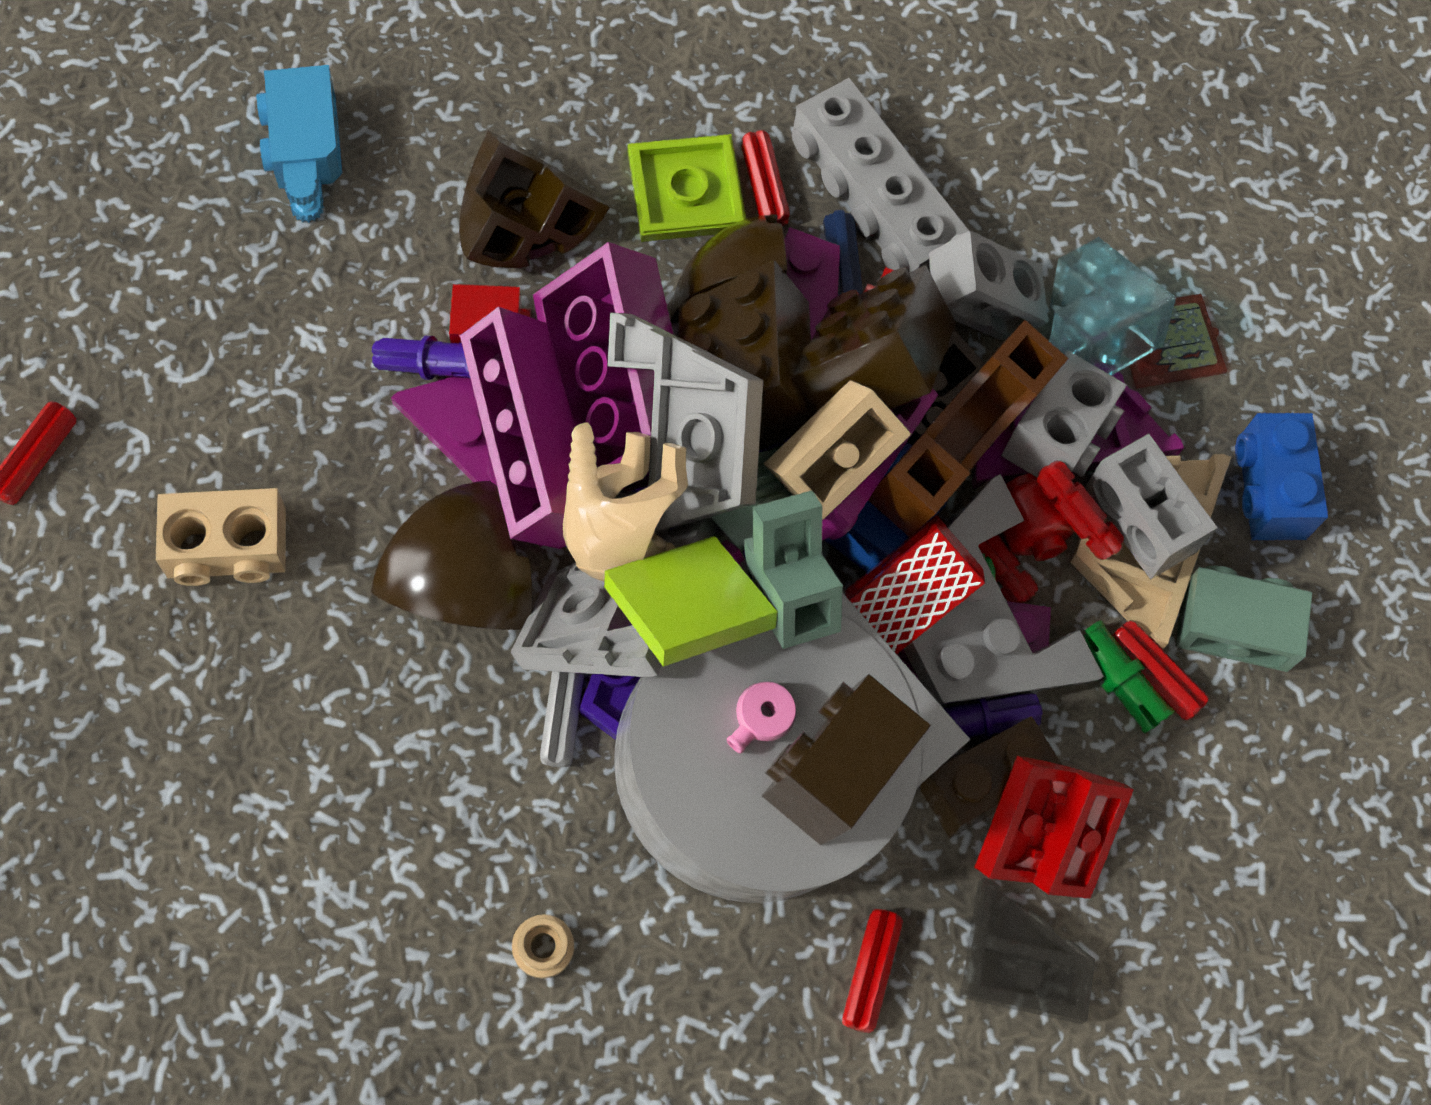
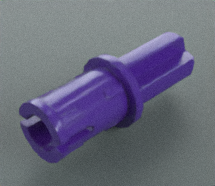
M425 335L421 341L382 338L379 341H375L372 346V363L378 370L419 373L420 377L424 380H432L436 375L470 378L462 343L438 341L435 336Z
M1031 692L988 700L985 698L972 700L970 703L943 707L969 739L978 737L982 742L992 738L993 734L1001 733L1030 716L1033 717L1037 725H1040L1041 715L1043 714L1037 695Z

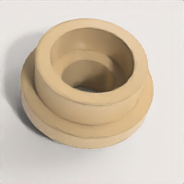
M543 914L528 918L517 928L512 940L514 960L524 973L534 978L545 979L560 974L567 968L574 954V938L571 930L561 919L552 915ZM539 936H548L555 942V950L547 958H538L531 951L533 941Z

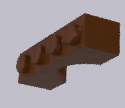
M1024 320L883 477L868 501L908 537H911L939 511L969 476V471L985 451L1041 392L1069 358L1030 323Z

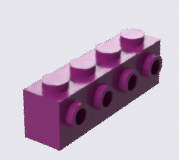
M497 307L462 333L460 339L510 539L561 549L566 546L563 537V519L567 483L569 481L568 474L570 472L569 463L571 458L569 454L572 451L570 445L573 441L572 432L575 428L547 323Z

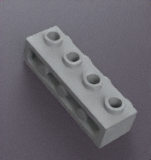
M847 78L797 105L792 131V140L797 151L802 157L806 159L812 157L822 170V180L828 192L836 198L842 196L852 209L851 215L854 217L857 230L865 237L872 235L881 247L885 266L892 270L906 268L908 272H912L926 265L930 272L929 252L950 242L954 236L966 233L969 230L850 78Z

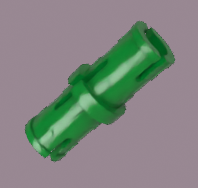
M1102 620L1097 621L1084 630L1086 634L1083 637L1104 676L1102 679L1105 682L1101 687L1108 695L1112 692L1116 695L1142 728L1141 731L1144 734L1150 732L1161 724V721L1168 719L1175 713L1141 672L1145 669L1144 665L1138 658L1133 661L1105 627V623Z

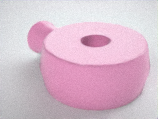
M758 682L746 688L737 703L736 712L740 726L727 738L728 745L734 751L741 754L754 739L774 741L785 736L791 730L796 718V705L790 692L782 685L774 682ZM761 706H766L771 710V717L762 714Z

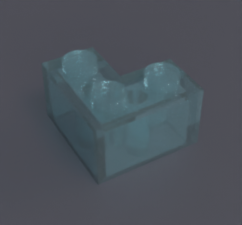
M1097 237L1058 258L1050 301V308L1055 311L1049 341L1064 355L1069 350L1112 376L1164 346L1176 297L1100 237Z

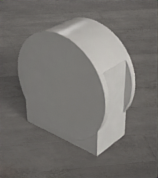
M842 593L841 632L783 649L773 631L769 630L664 667L661 665L657 676L641 677L631 692L620 718L615 742L614 768L616 785L626 817L638 839L661 866L684 883L709 895L745 903H766L797 897L847 876L876 856L901 826L910 809L917 787L970 739ZM870 674L931 726L853 828L827 843L819 845L762 797L763 793L774 781L765 772L789 743L792 744L803 731L811 738L814 737L827 720L818 711L843 681L853 688L865 676ZM758 682H774L782 685L790 692L796 705V718L791 730L782 738L774 741L754 739L741 754L734 751L726 740L740 726L736 710L739 697L743 691ZM761 706L762 714L771 717V710L766 706Z

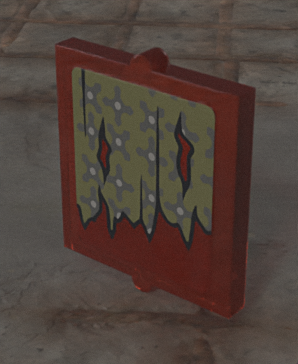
M1202 294L1112 309L1122 342L1119 346V352L1126 354L1136 389L1225 374L1227 372L1216 339L1219 335V330L1212 327Z

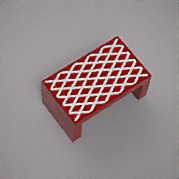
M936 515L848 587L845 591V596L897 655L985 584L984 570Z

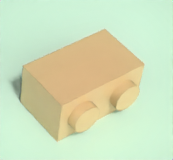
M850 380L779 448L764 465L793 496L813 491L823 506V520L897 449L911 433L873 390Z

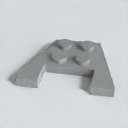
M610 313L607 366L652 369L655 372L648 487L661 478L663 443H673L686 447L688 487L664 512L654 533L755 505L763 380L634 314ZM621 490L616 498H623L637 492Z
M1001 474L982 483L975 491V496L964 508L958 510L945 525L984 570L985 584L904 648L919 681L936 701L942 705L1067 685H1080L1101 679L1104 676L1080 630L1068 633L1032 653L978 547L980 543L1023 522L1024 519Z
M709 517L678 526L672 530L667 529L656 532L655 534L667 543H672L675 548L715 536L718 525ZM575 563L549 574L532 608L531 615L528 616L511 650V654L523 670L653 677L658 675L662 665L634 626H629L630 621L605 589L604 582L590 577L581 571Z

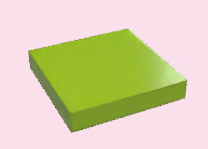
M732 134L627 144L641 242L715 235L726 227L746 219Z
M715 536L652 555L643 560L633 561L605 570V589L663 667L776 628L777 610Z

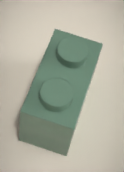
M1224 566L1198 567L1191 575L1181 604L1175 647L1288 672L1306 657L1312 592L1293 588L1292 583L1283 579L1265 578L1256 580L1238 576L1235 570Z

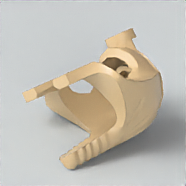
M588 422L577 425L573 429V441L570 445L572 451L569 454L571 461L569 463L570 472L568 474L569 481L567 483L563 519V537L569 552L576 561V566L590 577L604 582L605 570L675 549L672 543H667L656 535L654 531L664 512L688 487L686 447L673 443H663L661 478L651 486L633 495L616 498L622 488L642 480L649 471L650 436L640 432H626L625 451L621 463L601 465L597 468L592 428Z

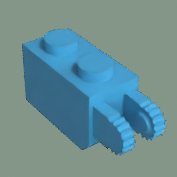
M329 65L265 70L266 93H257L256 95L261 126H268L269 138L260 139L263 168L265 172L274 171L279 189L285 188L287 197L290 200L293 216H296L297 220H302V223L304 221L310 223L311 220L315 221L316 218H320V214L323 213L322 184L334 183L343 173L336 94Z

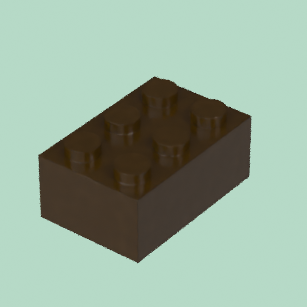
M775 260L754 270L745 271L735 279L708 292L697 294L687 302L679 305V338L763 380L759 450L793 436L814 416L793 377L804 355V348L811 342L809 301Z
M926 265L912 272H908L906 268H899L878 280L876 283L877 287L862 294H858L857 290L844 292L827 304L828 309L822 321L816 325V332L810 344L804 348V355L793 375L814 415L850 380L873 390L889 409L931 393L956 322Z

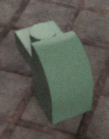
M813 491L754 506L753 537L744 539L749 577L778 612L776 628L772 629L783 649L841 632L843 585L822 555L823 506Z

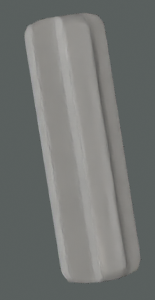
M552 671L540 751L542 764L558 768L570 767L572 764L585 673Z

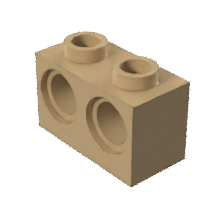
M277 488L158 494L156 561L167 578H174V581L181 585L200 586L209 583L210 576L234 575V578L238 581L258 583L268 580L270 573L285 572L286 507ZM249 532H266L263 539L253 546L239 545L241 539ZM193 534L206 535L199 546L188 550L180 549L187 537Z

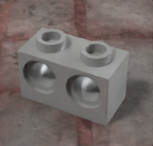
M972 231L958 234L950 242L929 252L930 274L955 321L999 340H1006L1024 320L1035 329L1048 323L1041 264Z
M1069 350L1065 354L1069 359L1037 395L1018 423L1001 454L1002 457L1035 477H1038V472L1043 467L1057 460L1065 463L1071 472L1083 477L1100 450V447L1091 443L1095 435L1097 434L1107 439L1124 412L1115 404L1127 385Z
M1150 434L1103 459L1085 486L1091 497L1107 515L1108 521H1111L1123 535V542L1150 580L1197 553L1218 528Z

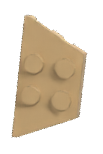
M1213 454L1209 460L1181 461L1180 455L1166 456L1211 518L1231 456ZM1079 538L1071 563L1127 621H1136L1164 649L1171 637L1200 549L1194 555L1150 580L1124 542L1122 543V549L1116 555L1100 560L1085 545L1089 539Z

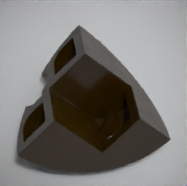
M488 130L474 160L463 196L459 224L461 248L466 259L478 264L497 268L530 266L529 261L545 256L554 251L564 254L573 249L594 231L610 207L587 188L560 170Z
M777 214L756 216L734 223L715 234L698 249L686 265L677 283L670 311L671 323H679L680 304L687 302L697 294L708 292L735 279L745 271L754 270L775 260L787 275L784 234L782 225L777 223Z
M491 481L463 484L437 495L417 509L401 525L384 550L373 578L371 593L397 608L442 622L486 629L522 630L528 616L532 612L530 561L527 557L516 555L515 546L512 543V539H510L498 487Z

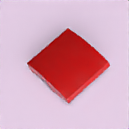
M1017 756L974 868L989 879L1033 883L1048 895L1091 899L1134 789L1124 783L1072 767Z

